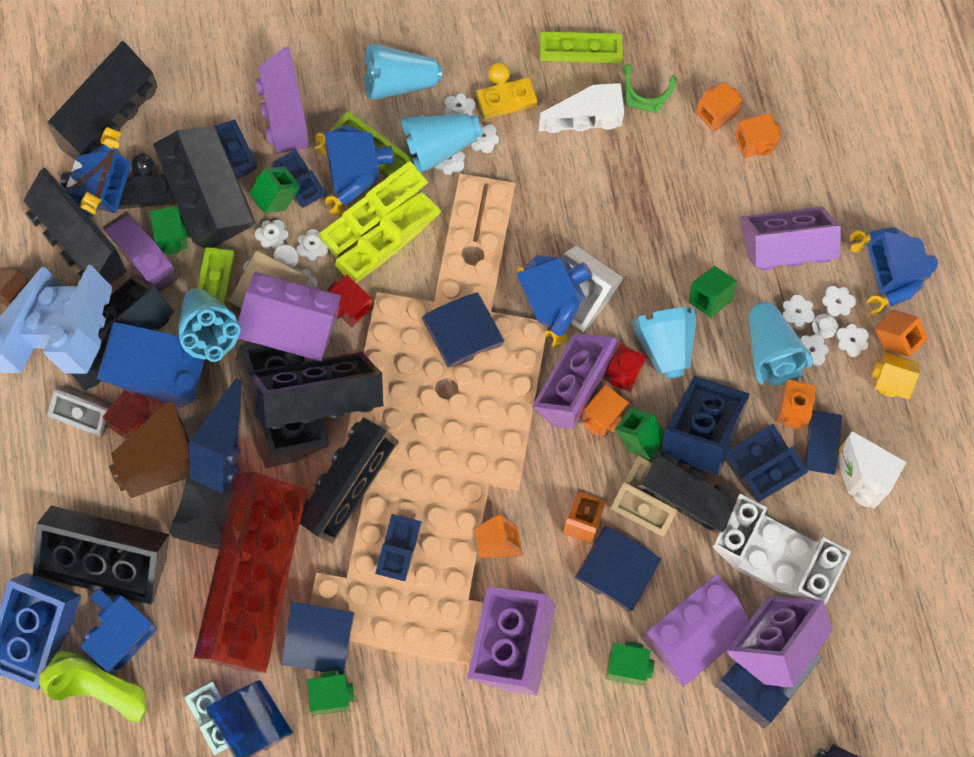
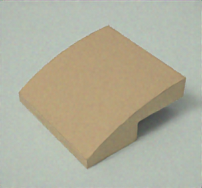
M255 251L228 302L242 309L245 294L254 272L305 286L310 278L263 253Z
M638 456L610 509L664 537L678 510L636 487L650 463Z

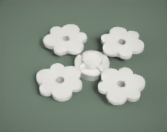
M462 93L456 97L449 96L445 100L446 108L444 109V114L469 113V116L473 115L472 111L475 108V102L473 99L466 98ZM480 124L482 134L485 137L476 138L477 141L472 143L471 147L474 151L481 150L483 153H490L493 151L494 145L499 142L496 128L491 124L486 126ZM458 152L450 157V160L448 158L435 166L437 170H443L445 175H451L453 172L459 173L464 169L463 160L465 159V154Z
M268 220L264 221L262 227L255 231V238L261 241V246L265 249L270 246L275 249L273 259L309 277L310 279L306 286L316 288L317 280L311 276L309 269L301 271L299 268L294 267L298 263L299 256H307L310 261H314L317 259V256L324 257L328 254V248L318 237L319 232L311 229L307 231L306 235H300L296 251L292 246L284 245L283 240L288 238V232L284 230L285 226L281 220H274L272 223ZM248 260V261H246V262L244 263V265H243L244 271H245V269H246V267H247V265H248V263H249L250 260Z
M830 286L827 288L822 304L827 307L828 314H820L815 317L812 311V302L805 301L801 295H794L790 301L783 303V309L785 310L783 317L788 323H794L796 327H801L804 323L812 322L814 335L811 338L807 335L802 336L800 340L811 353L812 363L816 366L824 363L825 355L829 352V348L823 345L824 340L833 337L835 334L839 340L838 348L842 351L846 350L847 354L851 357L858 356L861 351H865L868 348L866 340L869 335L865 329H857L854 324H850L847 328H840L838 330L837 321L833 318L839 314L847 316L850 313V308H853L856 304L855 297L850 295L849 290L845 287L838 289L835 286Z

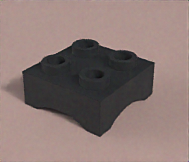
M188 474L178 510L169 529L171 536L231 553L250 497L248 490L236 486H228L224 493H220L191 480L190 474Z

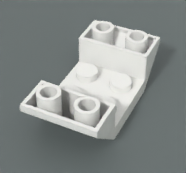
M740 494L727 527L723 533L719 534L713 548L734 569L789 598L824 600L826 605L851 551L824 537L818 543L765 516L767 507Z

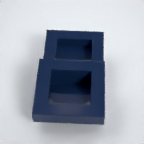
M297 149L272 162L273 168L285 166L300 185L294 200L301 209L326 196V192L313 171L308 169Z
M816 410L812 411L807 433L808 445L804 462L807 470L835 475L842 415Z
M391 514L375 574L406 582L422 521Z

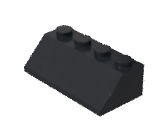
M121 41L47 122L60 150L76 159L79 155L89 154L103 146L101 138L107 127L120 132L121 127L128 120L136 116L140 106L154 96L158 88L154 73L124 41Z
M215 126L177 130L153 143L193 243L204 249L205 247L214 248L256 225Z
M45 167L41 169L23 200L28 209L25 213L26 217L35 227L40 225L45 230L42 234L52 247L55 245L60 247L62 250L59 253L69 267L75 265L80 272L77 275L80 279L87 266L92 265L109 284H112L127 272L117 249Z
M133 275L110 295L109 304L104 305L102 315L106 318L104 328L99 329L98 333L101 345L88 373L65 374L85 391L97 386L101 382V380L97 379L112 323L116 322L155 330L165 326L170 319L169 317L175 311L155 286Z
M249 343L239 346L235 362L265 468L294 463L329 446L322 418H318L311 423H290L279 429L265 427L256 411L247 371L304 362L305 359L304 356L257 343Z
M363 351L323 358L322 361L310 360L247 371L256 411L266 428L279 429L287 424L296 422L311 423L323 417L339 418L344 416L345 413L356 411L370 412L374 408L384 406L382 372Z
M364 417L360 423L356 422L351 427L348 433L349 440L343 448L340 447L334 453L331 459L333 464L327 473L320 475L314 486L316 490L310 499L307 498L302 502L297 512L299 516L295 521L317 537L332 544L399 443L387 430Z
M51 505L36 524L32 575L93 591L100 589L105 594L113 596L117 594L119 597L122 596L126 599L151 605L166 563L169 534Z

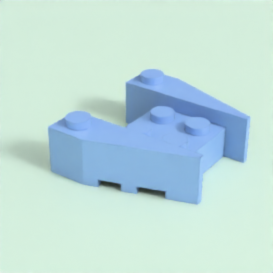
M92 265L87 266L77 286H63L46 267L39 269L0 316V373H21L34 348H44L43 353L64 373H88L100 349L101 339L98 337L99 329L104 328L106 318L102 314L104 305L109 304L112 286Z

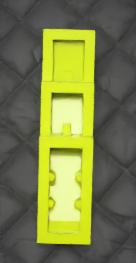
M411 161L407 162L367 192L363 199L320 232L318 237L336 258L356 244L359 238L376 228L384 216L411 199L428 184V181Z
M423 192L419 193L381 219L380 225L359 238L357 246L337 258L334 266L344 276L348 275L353 281L358 283L415 238L441 213V209Z

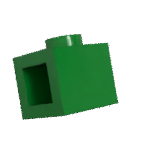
M285 166L266 168L256 178V183L249 194L265 214L286 211L300 189V185Z
M178 206L149 211L154 240L163 254L174 255L181 252V250L188 249L186 238L191 237Z
M713 266L692 282L688 303L711 318L733 301L737 280L718 267Z
M632 407L614 428L628 452L648 459L652 458L664 440L665 432L652 413Z
M627 641L625 645L613 643L610 649L606 679L643 686L647 678L652 679L655 660L650 659L651 650L643 649L644 645L637 642Z
M327 671L320 673V678L307 679L312 716L350 711L349 702L355 701L353 682L347 683L345 674L339 675V671Z

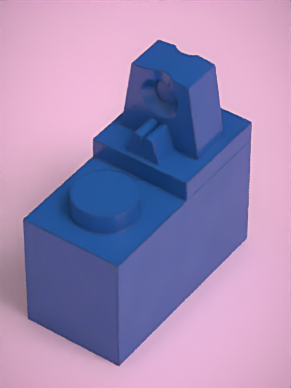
M98 589L90 599L102 609L97 614L102 624L99 628L97 626L93 627L85 635L84 643L80 647L109 674L115 676L152 637L157 628L124 597H119L116 594L111 600Z

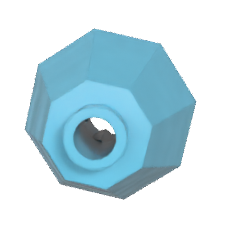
M694 307L653 312L652 319L646 320V315H642L632 320L634 333L658 374H666L667 379L684 376V370L690 369L696 326Z

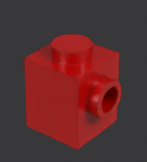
M348 275L341 281L339 279L334 281L327 290V292L341 295L337 319L341 317L351 328L373 309L372 298Z
M620 344L607 368L604 381L609 382L618 389L631 393L647 356Z

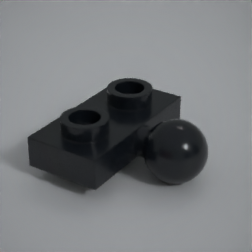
M146 153L137 154L132 159L131 166L133 171L138 174V177L127 178L118 209L175 204V198L166 175H150L155 166L153 158Z

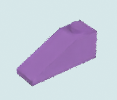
M129 214L105 229L108 236L139 277L155 286L159 292L178 280L172 264L156 243Z

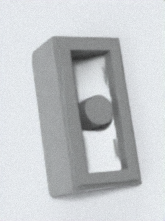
M62 385L53 391L47 417L102 437L113 416L116 405Z

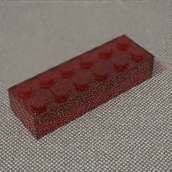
M257 472L236 475L193 659L245 672L267 673L307 494L306 488Z

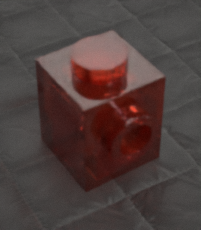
M124 390L103 415L102 419L108 428L126 440L153 414L149 408L150 402L138 393L132 395Z

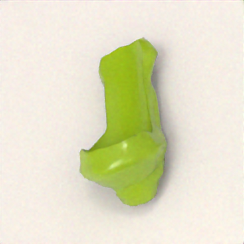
M59 651L54 654L51 663L39 675L41 691L53 700L61 701L67 697L89 695L118 710L127 721L135 723L142 722L147 711L146 693L141 685L130 683L109 674L82 655L70 651Z

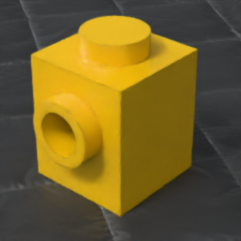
M884 352L881 361H875L871 372V377L875 381V389L888 397H895L896 395L910 399L920 374L919 362Z

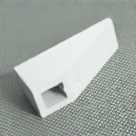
M621 83L592 85L541 112L538 126L539 131L557 133L561 130L574 129L576 131H585L589 128L609 130L622 126L624 106Z

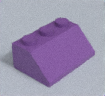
M284 47L259 67L261 78L255 79L258 95H264L266 102L260 103L263 119H269L271 127H266L265 129L268 143L275 145L276 154L295 149L310 148L290 47Z
M824 207L741 216V226L748 258L755 268L771 270L779 265L796 267L804 262L827 263L831 259L840 258L841 225Z
M254 272L246 291L238 320L241 328L238 338L322 361L337 320L341 295Z
M574 334L532 407L553 427L573 429L580 420L581 414L589 400L593 397L603 375L607 372V368L615 354L617 340L614 337Z
M716 574L648 630L642 640L681 686L684 687L728 650L747 625L749 619L738 597Z
M487 586L467 678L505 691L538 696L556 604L546 594Z
M768 596L728 648V655L765 685L793 688L832 633L824 600Z

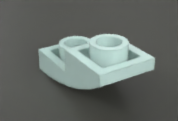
M213 680L184 695L214 755L243 740Z

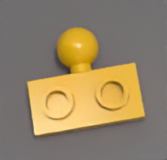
M501 62L492 64L488 70V77L496 86L476 91L483 119L536 107L537 99L530 77L507 83L510 76L508 66Z

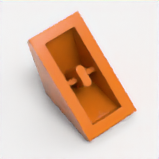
M578 490L563 534L592 544L607 500Z
M502 514L494 516L475 528L480 558L523 556L518 526Z

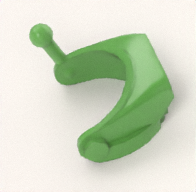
M632 64L624 65L623 72L626 74L625 104L633 108L658 113L675 88L677 81L675 75L671 76L669 86L663 94L654 98H643L637 95L630 85L629 75L632 71Z

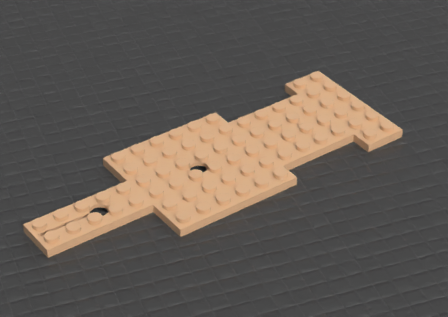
M466 174L459 175L434 302L376 293L364 354L382 372L384 406L374 408L370 412H351L344 446L349 440L348 433L351 427L356 422L360 423L363 417L387 430L399 443L364 495L347 578L316 573L310 605L355 613L350 644L466 665L471 663L484 604L483 602L469 600L478 551L475 528L483 524L489 486L519 491L533 414L532 406L535 402L546 339L544 333L548 328L538 323V320L492 312L515 190V183ZM471 246L478 247L484 254L483 260L479 261L477 265L465 263L461 257L464 249ZM478 292L505 342L501 347L476 354L471 361L448 368L427 330L422 316L451 301ZM440 380H453L458 386V393L453 395L451 399L439 397L435 391V386ZM391 514L422 521L406 582L375 574Z

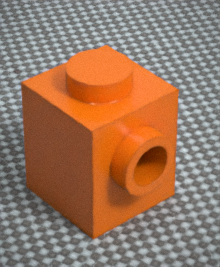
M724 81L719 86H711L705 91L699 100L696 114L715 132L739 114L743 99L735 88L730 87Z
M771 113L739 121L734 135L743 157L748 158L758 154L759 156H765L776 149L781 138V128L778 122H774Z
M892 310L874 328L885 350L911 357L929 339L919 317L897 310Z
M787 380L781 391L776 422L783 423L785 427L790 429L805 428L811 420L817 386Z
M605 385L583 410L581 420L584 427L592 434L596 435L598 433L603 438L609 431L615 433L614 428L622 420L629 402Z

